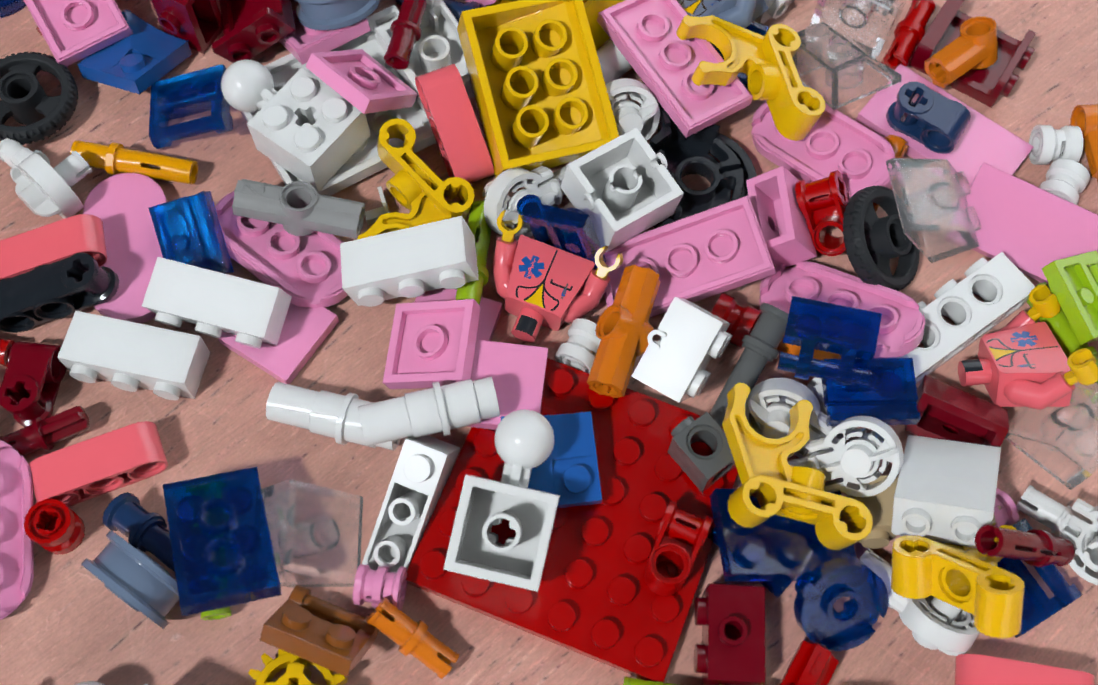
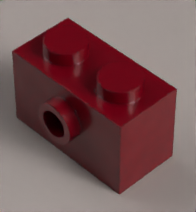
M151 0L158 16L157 20L164 32L188 41L190 48L202 54L208 50L224 29L222 16L216 0Z
M924 375L906 411L905 430L921 437L1000 447L1010 430L1007 409L927 375Z
M708 584L703 592V597H696L694 620L695 625L702 626V644H695L694 672L702 673V685H764L766 683L765 587Z

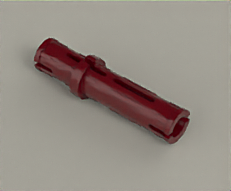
M985 525L975 535V545L981 554H987L989 557L998 556L1015 560L1019 559L1030 566L1045 567L1050 564L1066 566L1072 562L1075 555L1074 545L1069 539H1062L1063 537L1059 536L1053 537L1052 534L1045 530L1032 529L1023 532L994 527V525Z

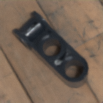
M76 253L55 263L38 266L32 271L13 278L0 280V330L11 333L28 331L37 325L51 320L68 317L75 311L105 303L113 298L119 288L118 275L108 267H99L97 261L91 255Z

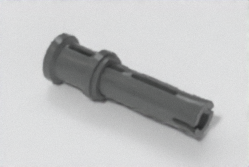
M761 304L759 309L762 313L750 335H744L742 339L743 343L741 346L745 349L709 413L720 427L727 410V393L737 383L747 384L750 391L753 389L766 363L777 359L779 355L777 348L787 329L794 327L797 322L794 317L770 304Z

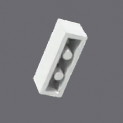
M462 216L340 243L342 289L358 306H377L385 300L398 297L414 298L421 296L426 291L440 288L456 289L462 287L467 282L479 280L475 237Z
M157 257L142 307L156 313L155 321L178 328L181 327L182 321L196 324L195 331L201 334L220 338L223 331L237 335L235 339L237 343L261 349L262 342L277 346L292 297L279 287Z
M75 311L57 358L70 371L69 375L76 380L95 383L96 379L109 381L113 386L125 391L136 392L138 388L153 390L155 395L164 399L178 400L180 396L195 399L210 351L199 335Z

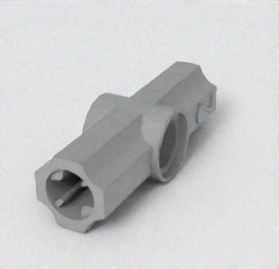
M242 179L238 180L234 190L232 210L233 215L282 224L284 230L294 236H306L314 231L357 239L363 227L365 203L318 194L311 184L304 181L291 182L282 187Z

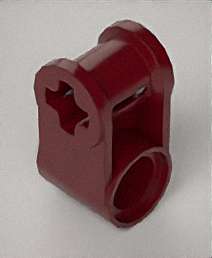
M17 341L11 347L8 365L0 387V405L7 412L12 413L14 419L23 427L32 425V420L37 417L44 420L51 417L58 390L67 369L57 358L62 345Z

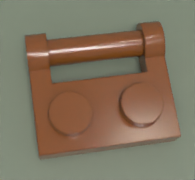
M297 584L288 600L264 623L260 641L348 677L374 643L379 630L366 622L371 614L363 617L312 596L310 589Z

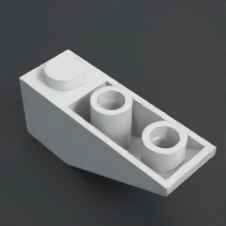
M429 435L405 438L362 561L363 565H369L370 569L376 570L378 566L389 567L390 572L395 573L401 566L406 567L408 570L452 472L460 447Z

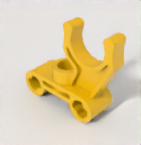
M685 15L676 31L677 36L681 40L691 38L704 39L714 44L724 57V62L720 63L700 61L692 75L694 84L698 86L706 84L726 86L732 83L740 72L745 73L748 76V91L753 96V100H766L775 126L780 134L794 141L803 140L809 134L825 111L826 104L821 94L810 87H804L793 61V57L800 47L801 40L793 28L784 24H774L769 27L765 36H762L713 15L703 17Z
M399 118L390 119L382 125L378 136L377 151L382 162L395 174L386 182L388 190L410 212L407 214L391 212L380 215L375 223L367 231L360 234L357 239L462 216L465 220L470 212L475 196L471 184L459 177H451L442 181L413 152L416 134L412 125L406 120ZM392 138L401 139L404 141L403 147H392L389 145V140ZM448 196L450 199H455L458 196L464 204L461 206L455 202L450 205L444 197Z
M737 383L727 393V410L722 422L742 483L730 495L728 500V512L731 518L738 525L747 528L756 527L773 515L815 525V533L818 540L831 550L845 549L866 538L871 532L873 520L869 509L862 502L824 491L826 479L824 473L813 468L791 466L787 461V458L799 451L810 439L809 419L813 410L812 403L808 400H800L790 408V429L786 437L780 439L766 438L758 434L749 425L745 416V402L750 393L749 386L745 383ZM749 495L754 496L758 500L760 509L752 504Z
M1009 525L1000 526V528L1017 530L1015 527ZM902 536L893 541L891 588L896 594L910 599H922L933 596L973 614L975 628L982 634L990 637L1011 638L1018 635L1021 631L1024 582L1017 575L997 566V563L1004 557H989L987 554H981L977 548L936 542L922 536Z

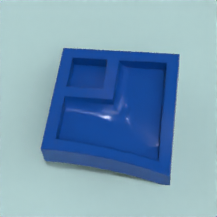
M125 9L121 13L133 34L87 56L77 65L82 77L140 95L191 56L192 53L188 41L153 27L130 10Z
M591 412L543 415L552 426L554 446L547 460L541 465L532 468L528 488L560 495L558 508L602 503Z

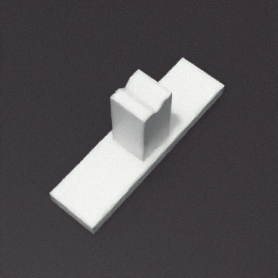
M381 186L377 188L383 206L365 212V219L368 225L374 224L380 215L390 213Z

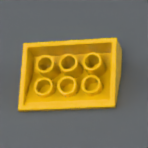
M517 0L461 12L457 31L496 177L505 170L513 168H524L532 171L540 166H546L547 168L559 166L574 161L619 137L583 0Z

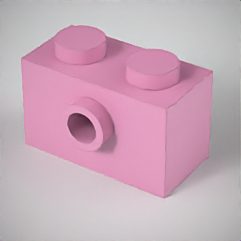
M784 166L748 179L746 184L748 195L773 265L775 267L785 265L786 268L817 257L805 217L801 213L796 199L795 184L799 180Z

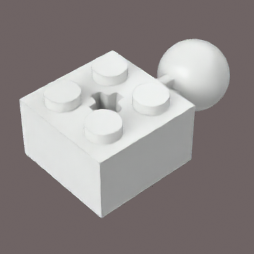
M253 60L234 62L225 70L222 76L221 90L223 96L233 108L243 112L258 111L247 123L256 149L300 180L311 184L318 192L371 136L366 114H363L330 86L302 67L278 92L274 89V81L268 69L261 63Z
M527 409L516 410L506 415L498 424L495 432V447L499 456L505 462L501 481L465 475L443 570L538 592L560 495L528 488L532 468L545 462L554 446L552 426L540 413ZM504 518L510 521L509 526L511 529L516 530V536L509 537L505 544L498 543V535L491 532L492 525L501 524Z

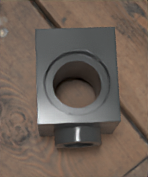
M708 412L696 420L691 416L686 418L671 432L673 438L668 453L702 493L736 467L725 432ZM703 442L711 448L713 454L710 456L697 455L692 450L691 444Z

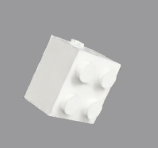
M637 127L567 164L561 183V189L602 247L608 246L606 252L672 216L684 194L668 172V163L662 153L655 154ZM660 159L662 164L659 165L657 160Z
M674 297L657 330H653L648 334L649 345L632 377L678 403L688 399L690 396L692 398L696 395L699 396L711 375L710 372L705 370L712 357L715 359L717 357L720 358L732 337L731 334L726 332L730 323L684 298ZM656 334L660 335L658 342L656 340L653 341V336Z

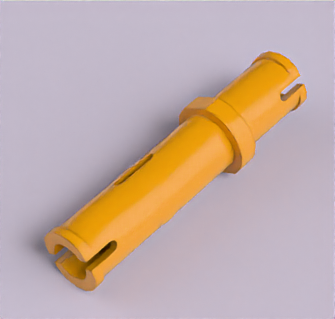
M78 140L73 142L70 155L73 151L78 152L89 164V167L105 169L111 175H117L121 172L138 173L154 179L191 185L195 184L198 176L197 161L125 149L123 144L112 142L108 146Z

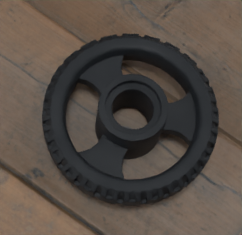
M19 52L17 55L11 54V56H5L4 59H0V141L9 138L16 140L21 145L32 144V141L36 143L40 140H45V137L49 138L52 134H56L57 130L60 131L67 124L66 121L70 120L74 114L73 111L76 109L78 90L74 77L65 65L58 64L54 57L39 52ZM40 71H45L57 77L62 87L61 95L47 96L36 75ZM13 116L18 123L26 126L13 127L4 124Z
M870 186L861 189L850 198L844 212L843 235L849 261L858 277L864 283L879 284L896 291L902 290L914 279L919 265L920 244L914 219L902 199L889 188ZM873 202L883 208L888 216L878 218ZM899 257L897 269L894 275H892L890 259Z

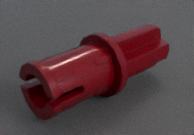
M426 0L403 1L398 19L391 24L392 37L384 55L385 63L390 67L402 70L409 66L414 44L422 35L420 25L427 6Z
M75 406L44 420L37 417L32 420V425L5 436H0V440L11 445L20 456H26L42 448L49 451L53 449L54 443L88 430L90 421L85 410L81 406Z

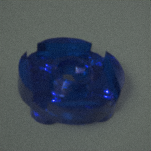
M854 556L828 560L818 565L812 571L801 574L795 583L797 594L794 600V615L796 622L811 641L815 644L825 645L828 650L845 651L865 643L876 632L872 626L876 623L879 614L884 618L888 610L889 598L885 583L872 569ZM850 597V600L843 603L844 610L837 612L833 608V605L839 598Z

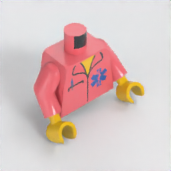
M504 210L497 218V226L502 232V236L497 238L492 263L496 290L505 299V311L518 316L511 331L512 334L522 341L532 343L536 340L541 326L559 331L565 322L572 323L573 320L582 318L595 309L610 282L609 272L618 269L624 259L622 253H619L613 266L606 265L603 261V255L607 251L608 246H604L596 252L595 262L524 235H520L517 241L514 239V236L522 228L524 217L519 213L517 227L514 229L507 228L503 222L506 212Z
M1042 284L1033 288L1029 294V300L1033 305L1031 309L1027 312L1022 310L1005 327L994 333L985 334L980 338L978 359L963 360L958 363V376L961 385L973 386L984 384L993 403L997 406L1028 407L1036 410H1043L1047 407L1070 406L1075 383L1091 385L1098 381L1097 361L1089 349H1079L1067 358L1047 323L1037 322L1040 317L1052 318L1060 312L1057 296L1051 293L1047 285Z

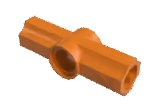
M636 265L625 267L613 305L609 306L602 313L597 322L595 332L601 341L587 383L590 385L589 389L600 395H607L613 398L625 396L636 358L642 355L649 345L647 337L653 331V326L648 323L661 283L659 281L660 275L650 268L638 267Z

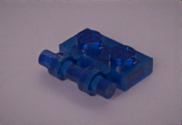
M792 296L783 343L800 346L799 355L781 352L777 369L795 373L794 378L808 380L809 376L835 381V386L849 389L850 385L868 388L872 371L854 367L855 358L873 360L882 313ZM814 349L841 354L839 364L813 359Z

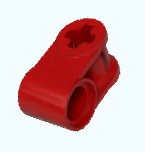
M836 170L830 172L829 177L808 183L805 180L797 181L795 184L797 203L805 217L814 247L821 254L827 256H837L846 250L844 236L835 238L830 236L825 230L826 226H835L843 233V218L845 208L848 205V195L841 173Z
M670 500L655 536L657 540L644 572L645 583L652 592L661 596H670L680 591L691 571L696 556L698 557L713 521L712 517L706 516L702 519L677 508V503ZM662 561L670 562L675 565L679 575L675 578L663 577L657 571L655 564Z

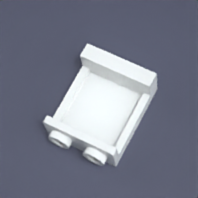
M908 435L903 455V464L894 495L891 532L898 536H922L936 542L976 548L975 535L982 526L992 525L1001 447Z

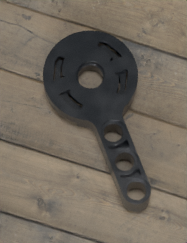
M657 101L660 109V120L657 126L658 133L650 139L649 145L655 154L662 153L668 163L667 170L684 194L674 214L654 225V227L658 228L728 203L731 190H733L731 201L747 196L746 180L756 177L755 168L747 153L732 139L719 133L720 126L715 124L686 138ZM709 153L716 157L720 161V163L711 155H709ZM658 159V160H657L658 164H659V165L662 164L661 161H660V159ZM690 174L701 175L710 182L711 186L701 191L692 190L683 183L682 178Z

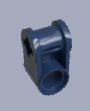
M908 82L899 89L897 101L893 102L888 108L886 118L890 127L895 131L920 142L933 152L947 154L955 148L970 121L971 115L964 105L944 97L928 88L925 84ZM915 94H919L916 102H911ZM907 113L908 116L903 122H901L903 114Z

